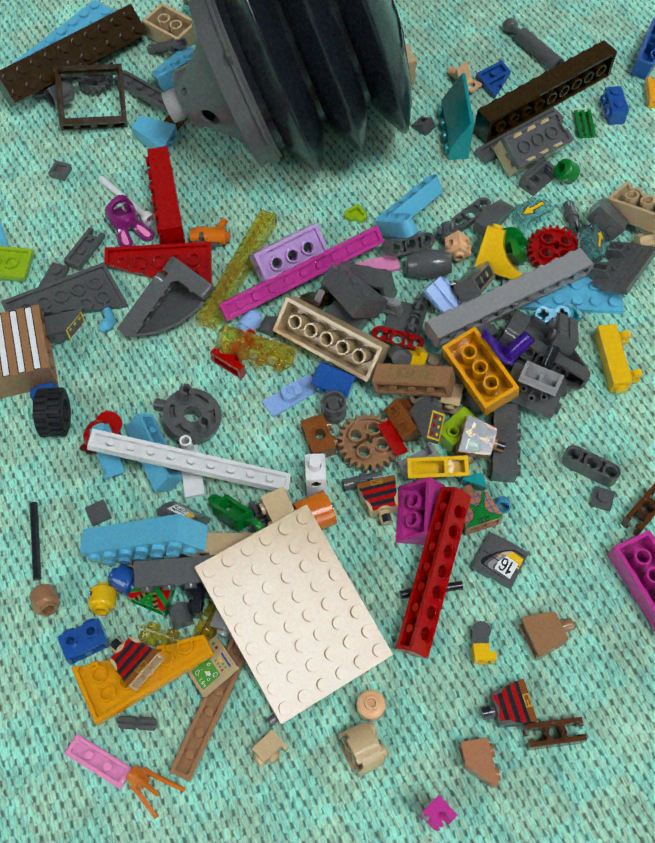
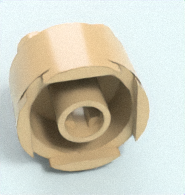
M363 721L338 734L339 740L343 739L344 741L341 749L350 768L358 770L357 777H361L384 765V758L388 756L385 746L382 743L379 744L375 736L377 735V730L372 722L366 723Z

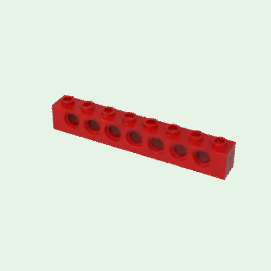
M440 487L396 644V649L411 656L429 658L471 500L470 495L457 487Z

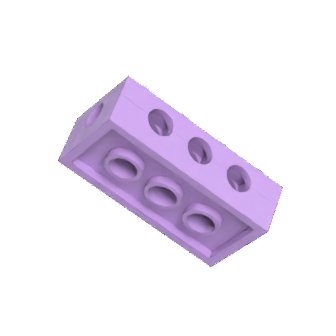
M314 223L248 256L260 281L263 282L327 250L328 247L317 223ZM304 244L307 245V251H306V252L304 251V248H303V247H304ZM289 251L292 253L291 260L288 258ZM273 259H275L277 262L275 268L272 265Z

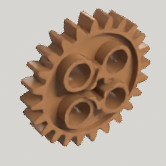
M364 412L362 418L356 414L355 420L349 418L348 424L343 423V429L339 430L340 436L337 437V449L340 450V457L345 456L344 463L350 461V468L356 465L358 472L361 468H364L365 473L368 472V469L375 472L377 467L383 471V465L390 467V461L395 462L396 457L386 439L381 437L383 434L377 425L388 421L387 417L381 420V414H379L375 418L373 412L367 417ZM376 429L378 432L373 433L370 430ZM358 436L360 439L354 440L352 437ZM379 445H384V446H386V448H385V449H380V448H378V446H379ZM366 452L369 455L361 456L360 453Z

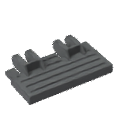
M611 242L609 248H606L604 252L605 257L610 258L609 261L595 262L589 273V276L594 279L592 286L600 287V290L627 295L655 257V247L628 242Z

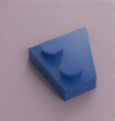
M501 60L476 73L475 78L478 82L482 83V87L494 99L507 81L511 71Z

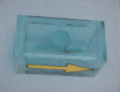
M542 194L529 198L523 204L516 205L513 208L511 220L523 232H526L551 218L554 206Z
M593 222L580 230L578 249L581 248L593 263L602 261L606 255L607 235L596 222Z

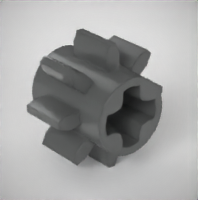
M450 221L441 223L437 227V239L442 238V242L445 243V238L458 231V226H453V222Z

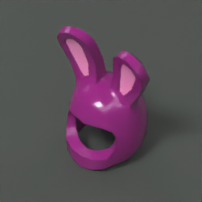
M117 195L105 207V215L109 223L117 231L119 246H133V241L128 232L131 229L145 242L154 239V232L139 221L136 209L126 195ZM119 203H124L122 206L114 209Z

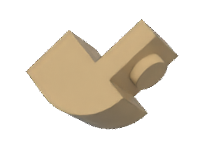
M454 384L451 397H441L440 402L444 412L455 414L459 411L464 389L463 384Z

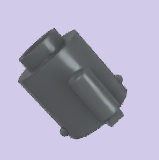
M62 79L64 105L74 100L75 88L70 81ZM56 83L32 96L35 100L44 96L53 108H58Z

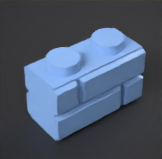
M441 276L436 278L422 291L440 315L446 310L454 309L463 303L450 288L452 285L449 280Z

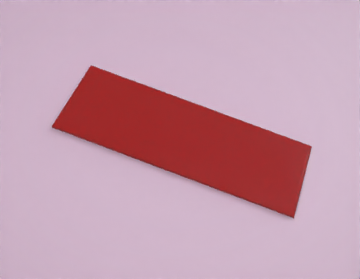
M390 420L377 424L395 456L409 452Z

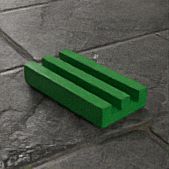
M587 109V112L584 110L580 112L574 110L573 114L578 138H595L596 132L591 109ZM579 116H581L585 134L582 133ZM586 116H587V119H588V124H589V128H590V133H591V134H589Z

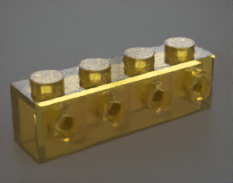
M224 325L218 331L214 347L223 354L232 353L238 355L237 357L242 360L250 359L261 366H272L276 371H284L293 365L296 352L295 347L228 325Z

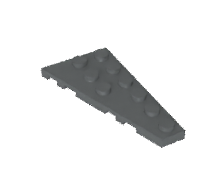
M104 262L1 301L5 312L39 304L44 316L80 308L82 312L101 311L107 307L111 309L128 307L125 298Z

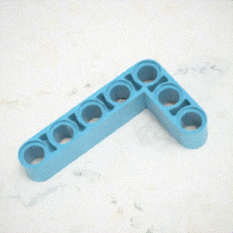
M437 174L426 177L375 219L382 236L409 238L417 233L418 229L412 217L444 191Z

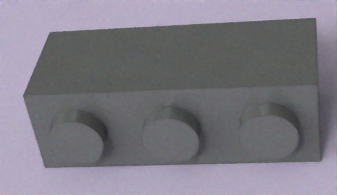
M486 261L469 269L453 286L454 293L461 302L480 295L494 280L496 275L489 262Z

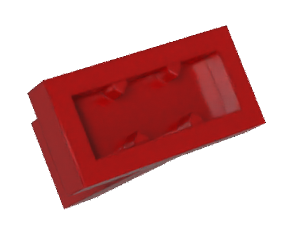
M249 328L227 354L214 347L210 352L212 361L242 380L246 375L245 366L241 362L244 360L249 349L252 350L257 343L255 331Z

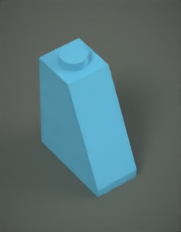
M138 116L136 122L132 125L135 138L149 149L168 146V151L170 152L178 136L176 124Z

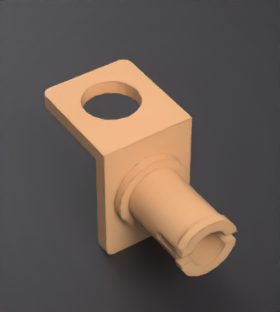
M468 62L463 63L458 68L454 66L448 68L447 73L449 74L447 75L449 77L458 79L462 73H465L467 86L475 85L472 88H468L469 93L475 92L482 86L481 82L470 79Z

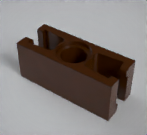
M655 483L621 522V525L627 529L629 527L628 523L633 516L642 521V525L637 523L635 526L636 529L632 533L635 536H638L655 517V500L650 498V495L653 496L655 493ZM642 507L647 508L650 513L645 512Z
M582 717L526 724L523 727L524 736H529L528 733L530 731H542L544 739L539 742H534L533 738L528 739L529 742L526 744L527 751L583 744L587 741L586 733L577 735V737H568L565 728L574 725L575 728L584 726ZM549 730H557L559 739H553L550 736Z

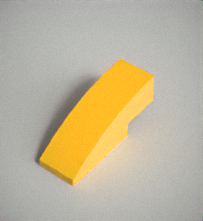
M468 455L407 458L408 478L469 476Z

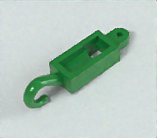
M213 494L209 496L208 502L212 507L213 514L238 532L248 525H253L257 529L254 533L265 528L260 520L254 518L252 510L226 494L221 497Z

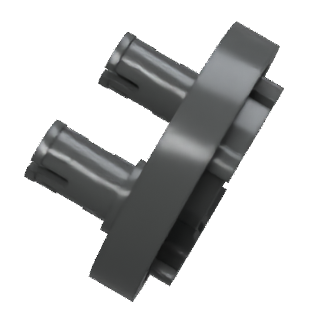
M186 383L180 385L179 390L166 400L162 412L163 425L168 434L177 441L183 435H188L191 437L193 445L210 440L217 433L222 418L220 406L213 396L203 390L192 388ZM194 413L199 419L198 421L191 422L184 415Z

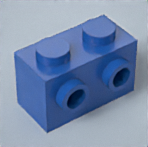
M605 87L604 93L600 97V102L603 106L608 125L625 124L629 108L622 87Z
M322 361L318 365L311 384L315 385V389L321 392L326 390L339 391L347 399L357 376Z
M99 618L88 619L83 622L82 626L69 628L57 637L64 657L70 665L110 647L106 631Z

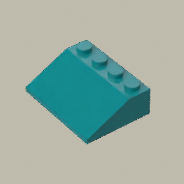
M462 73L443 97L441 106L438 107V115L442 117L440 119V128L444 129L442 131V141L446 142L444 144V153L448 154V160L469 158L474 128L466 75Z

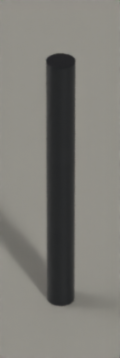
M31 502L29 505L33 581L42 579L38 503Z

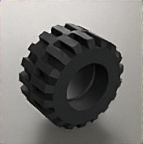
M63 387L39 388L36 390L33 400V420L40 437L66 436L68 434L71 424V408L68 394Z

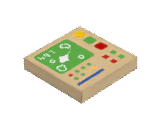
M217 636L209 641L215 656L188 671L191 679L205 698L239 669V666Z

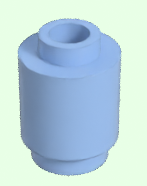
M256 310L247 311L237 322L236 330L238 333L244 335L249 328L255 331L262 322L261 314Z

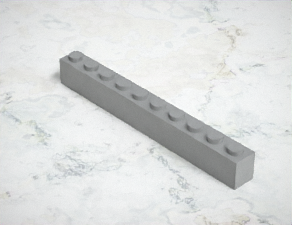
M581 248L569 251L565 256L555 258L546 265H540L531 272H525L521 277L511 279L500 287L496 286L489 292L480 294L468 302L465 301L454 309H448L437 317H431L426 322L425 333L434 346L439 348L473 327L478 329L589 275L594 263Z

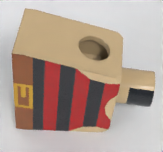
M395 475L357 483V493L370 519L379 517L382 526L392 524L391 513L398 511Z
M132 636L125 642L120 638H116L110 644V649L115 652L110 658L111 664L124 682L135 692L138 691L165 660L155 649Z

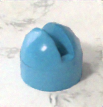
M506 496L495 499L494 503L502 514L510 511V500Z

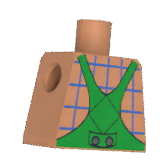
M466 485L461 488L462 491L471 496L463 527L465 536L501 524L503 515L487 491L483 490L475 493L472 485Z

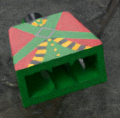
M133 587L127 597L131 603L167 617L168 608L171 606L175 590L162 591V588H154V592L141 593L140 589L138 590Z

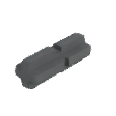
M121 715L118 719V727L120 729L135 730L138 728L139 730L155 731L157 719L153 717L137 718L136 716Z

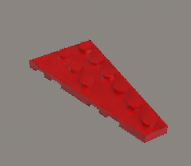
M211 241L105 247L104 263L106 267L153 279L159 271L168 275L163 270V267L171 256H174L213 285Z

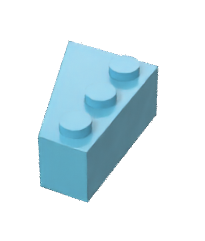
M187 45L186 49H180L151 72L160 90L165 92L175 87L173 82L174 70L189 63L194 53L190 46Z

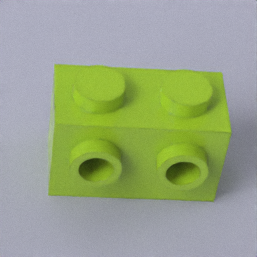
M465 407L448 419L442 427L439 442L451 453L457 448L464 419L467 415L475 417Z

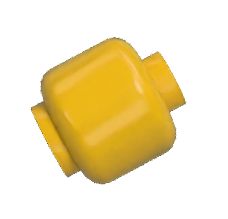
M100 582L94 585L89 591V609L96 615H108L115 609L117 591L107 582Z

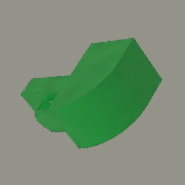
M504 228L506 230V253L513 252L519 264L527 262L525 246L530 244L518 228Z

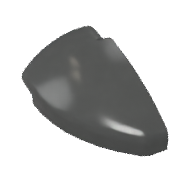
M171 256L163 267V270L168 275L159 271L117 327V330L128 337H140L158 334L174 328L196 313L216 287L174 256Z
M516 309L497 341L507 347L524 330L527 331L534 338L535 342L516 360L530 361L540 365L550 345V339H548L550 328L536 316L531 319L530 316ZM559 350L551 370L564 375V378L568 380L566 385L570 386L569 389H582L589 381L591 375L589 369L575 350L569 356L561 353V350ZM507 364L505 365V367L509 370H512L514 364L511 366Z

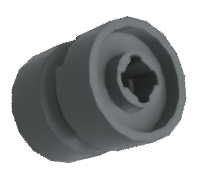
M336 390L326 392L321 399V411L325 420L328 419L330 424L341 423L346 417V398L344 394Z

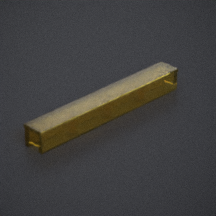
M262 209L259 211L217 282L216 288L198 314L199 326L209 327L212 331L216 332L224 318L218 304L237 295L253 268L248 255L266 246L277 227L276 214Z

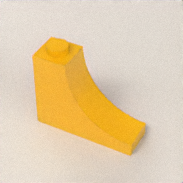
M493 223L492 226L487 225L475 266L488 261L496 275L509 279L521 277L524 273L518 270L507 256L505 249L506 230L503 229V225Z

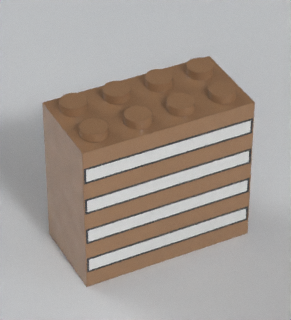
M39 304L0 313V399L30 392V388H34L35 385L51 381L54 384H58L52 344L47 335L44 314Z

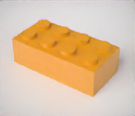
M473 327L442 346V352L446 361L453 367L460 381L486 416L519 396V386L488 343L481 337L482 335L477 328Z

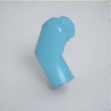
M109 307L103 309L102 312L105 318L98 326L99 330L103 333L110 330L116 324V319Z

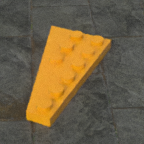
M203 634L179 640L177 643L163 644L153 648L165 660L137 692L124 682L111 664L110 659L101 662H90L89 665L81 667L79 665L71 667L94 723L98 726L215 656L206 636Z

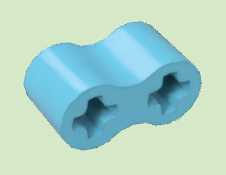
M568 305L558 306L557 308L542 306L536 310L535 316L546 323L552 317L555 318L563 309L565 312H568V318H572L574 312ZM547 312L549 316H542L541 313Z

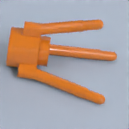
M136 765L128 773L126 781L131 784L129 788L136 793L153 818L156 819L158 815L139 788L141 790L146 788L152 794L158 796L159 792L149 784L150 777L182 792L185 791V787L151 771L148 767L141 768L139 765Z

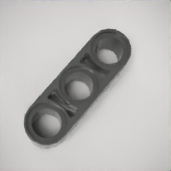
M417 231L415 235L409 238L393 237L386 239L382 243L381 249L386 255L398 257L431 248L435 243V237L430 232Z
M576 445L568 446L562 457V463L566 468L606 487L613 486L621 474L618 465ZM568 455L574 456L576 459H571ZM606 473L611 474L613 477L607 476Z

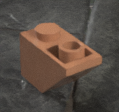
M488 737L461 742L459 749L464 769L490 788H496L499 785L498 781H501L498 766L495 767L493 757H495L493 743H489Z

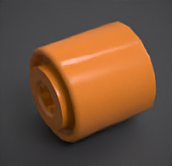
M323 490L292 503L294 510L307 504L321 530L337 524L334 509Z

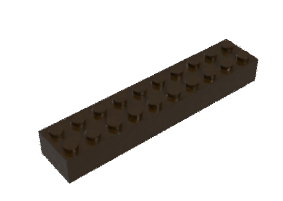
M129 4L1 69L0 91L10 107H13L55 84L54 66H63V64L73 66L78 63L92 65L142 39L148 33L132 4Z
M603 40L598 44H594L589 49L583 50L580 54L569 58L567 61L558 64L551 70L545 71L529 82L520 85L511 92H507L502 97L494 99L491 103L480 107L477 110L474 134L486 144L608 77L611 73L617 51Z

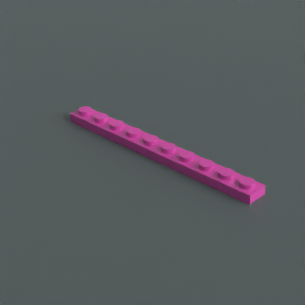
M378 225L219 303L218 305L225 320L229 321L328 271L331 264L340 265L341 262H346L383 243L384 240Z

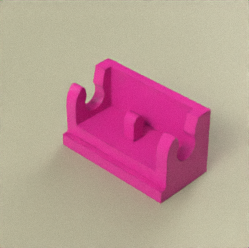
M438 795L422 811L419 818L421 820L424 819L434 830L440 831L439 827H444L442 820L450 824L458 815Z

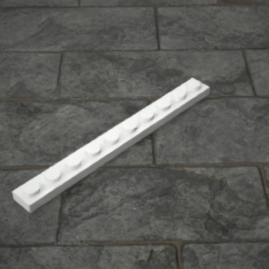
M92 428L87 445V450L264 490L274 491L284 487L286 493L289 491L290 473Z

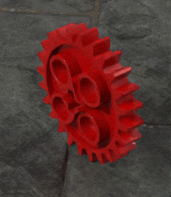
M549 225L548 229L542 226L541 230L536 229V232L531 233V237L528 238L530 245L526 246V256H529V262L533 261V267L546 265L555 258L565 256L569 251H575L579 248L583 250L584 244H581L582 239H576L578 234L572 235V229L565 231V226L562 229H559L558 225L555 228Z

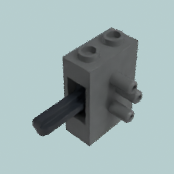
M550 344L540 366L551 370L560 348ZM516 360L510 375L519 386V396L512 399L511 402L549 418H552L553 414L558 415L562 406L559 400L561 396H566L570 387L566 385L568 380L563 378L556 396L550 395L518 381L526 362Z

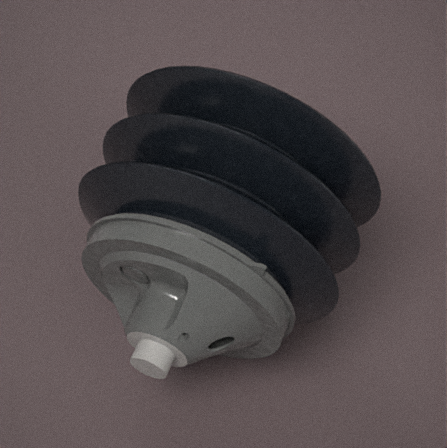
M187 0L192 15L191 21L196 36V47L189 63L174 70L173 82L175 87L161 93L166 109L174 123L189 117L193 125L198 128H211L236 138L250 149L260 166L274 160L281 162L284 156L283 149L287 147L318 172L322 168L324 150L323 123L327 121L338 135L360 153L365 151L368 126L366 104L372 103L382 117L401 133H408L412 108V83L404 32L393 0Z

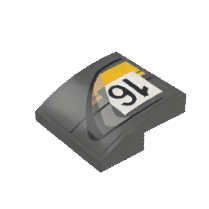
M176 501L165 503L158 508L157 513L160 517L181 514L205 525L211 520L210 517Z
M489 532L471 568L484 577L492 578L502 586L510 589L529 553L514 543Z

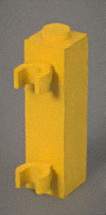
M616 324L598 325L594 337L609 392L625 393L629 390L632 383L640 382V377H643L641 369L629 370L622 344L629 343L628 338L632 337L630 330L619 333Z

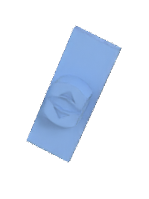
M309 373L296 382L292 381L287 386L282 387L279 392L263 400L262 403L274 418L319 390L315 389V385L311 384L313 377Z

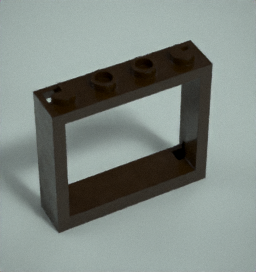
M110 62L109 64L93 63L92 65L78 63L73 66H68L67 64L54 66L61 131L128 127L122 64ZM118 75L122 116L65 118L62 77Z

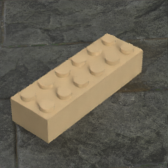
M297 296L286 297L272 330L366 382L372 381L377 363H383L390 348V345L301 300Z

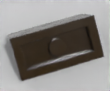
M324 286L319 288L317 293L312 291L302 294L300 299L320 308L330 304L333 295Z

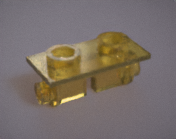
M212 601L208 602L203 613L208 619L200 618L193 631L194 637L204 634L208 642L217 635V629L209 626L216 611Z
M149 621L139 627L144 629V631H140L138 639L154 647L157 646L158 640H161L160 645H169L185 639V637L180 636L179 631L161 629V625Z

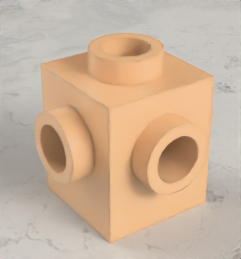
M459 230L445 238V251L451 253L452 260L460 262L471 255L470 238Z

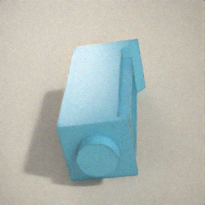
M99 423L92 427L93 429L112 433L109 423ZM96 452L103 469V479L125 472L121 457Z

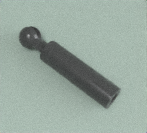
M507 18L503 22V30L508 34L514 33L516 35L515 41L549 70L564 62L563 58L527 28H518V23L514 18Z

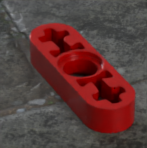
M376 326L371 332V336L390 345V347L399 345L403 349L415 351L414 342H418V347H424V340L419 335L384 326ZM379 332L382 333L381 337H377ZM394 337H400L403 341L401 343H395L392 339Z

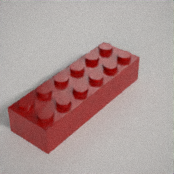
M168 146L147 149L148 156L145 157L147 167H150L147 173L149 180H152L149 185L153 207H156L154 208V216L157 222V233L161 234L159 235L160 244L186 243Z

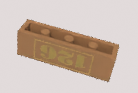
M377 363L372 384L376 394L451 397L456 378L452 366Z

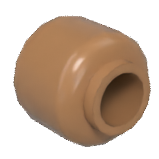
M40 584L30 592L29 599L36 614L49 616L54 614L59 608L60 598L53 585Z

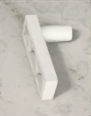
M183 435L180 438L178 448L199 453L198 444L193 445L190 436ZM181 471L185 499L205 496L203 476Z

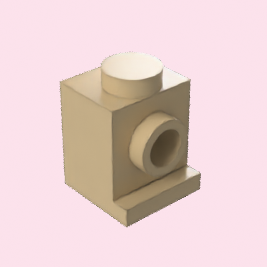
M272 729L252 748L255 753L253 759L261 768L269 762L273 764L281 756L280 751L286 752L288 746Z

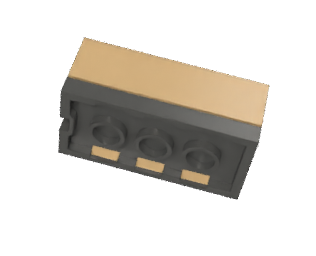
M558 110L502 138L493 148L509 178L535 165L543 157L548 158L563 150L574 140L569 129L564 128L562 124L564 120Z

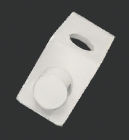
M306 454L307 497L321 490L327 495L325 454ZM319 482L321 485L313 486L312 483Z

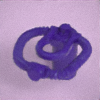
M487 329L482 330L481 337L489 344L497 358L510 366L535 342L534 338L524 330L506 347L492 337Z

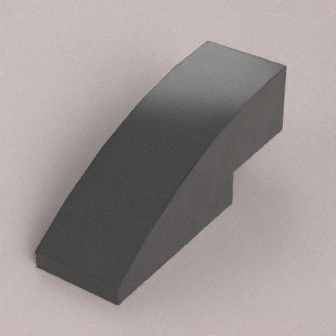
M503 200L493 203L474 221L473 231L484 236L487 225L492 226L493 223L502 225L515 210V207Z

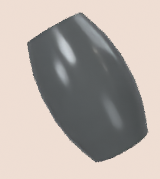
M431 249L407 255L408 276L420 279H433L452 273L451 253Z

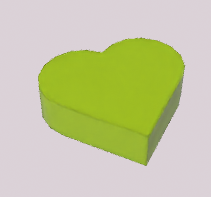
M356 204L345 211V219L349 222L364 223L367 220V213L359 204Z

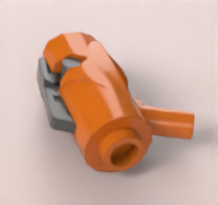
M222 218L217 227L202 226L191 228L190 241H211L212 248H215L217 245H227V242H230V231L224 228L228 222L227 219Z

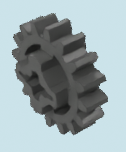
M113 75L78 77L81 90L85 91L86 94L91 92L92 96L95 93H98V95H101V92L107 93L106 89L111 90L110 85H114Z

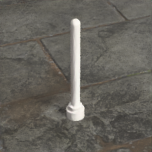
M104 176L98 178L99 182L116 196L125 195ZM131 200L137 214L140 216L141 222L147 227L152 225L156 221L154 214L151 211H144Z

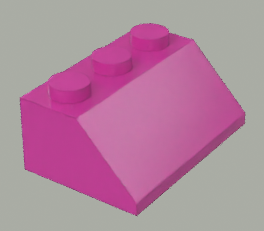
M427 477L399 486L396 543L425 544L440 487H445L444 484L431 477Z

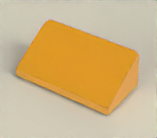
M647 76L645 82L647 107L655 108V79Z

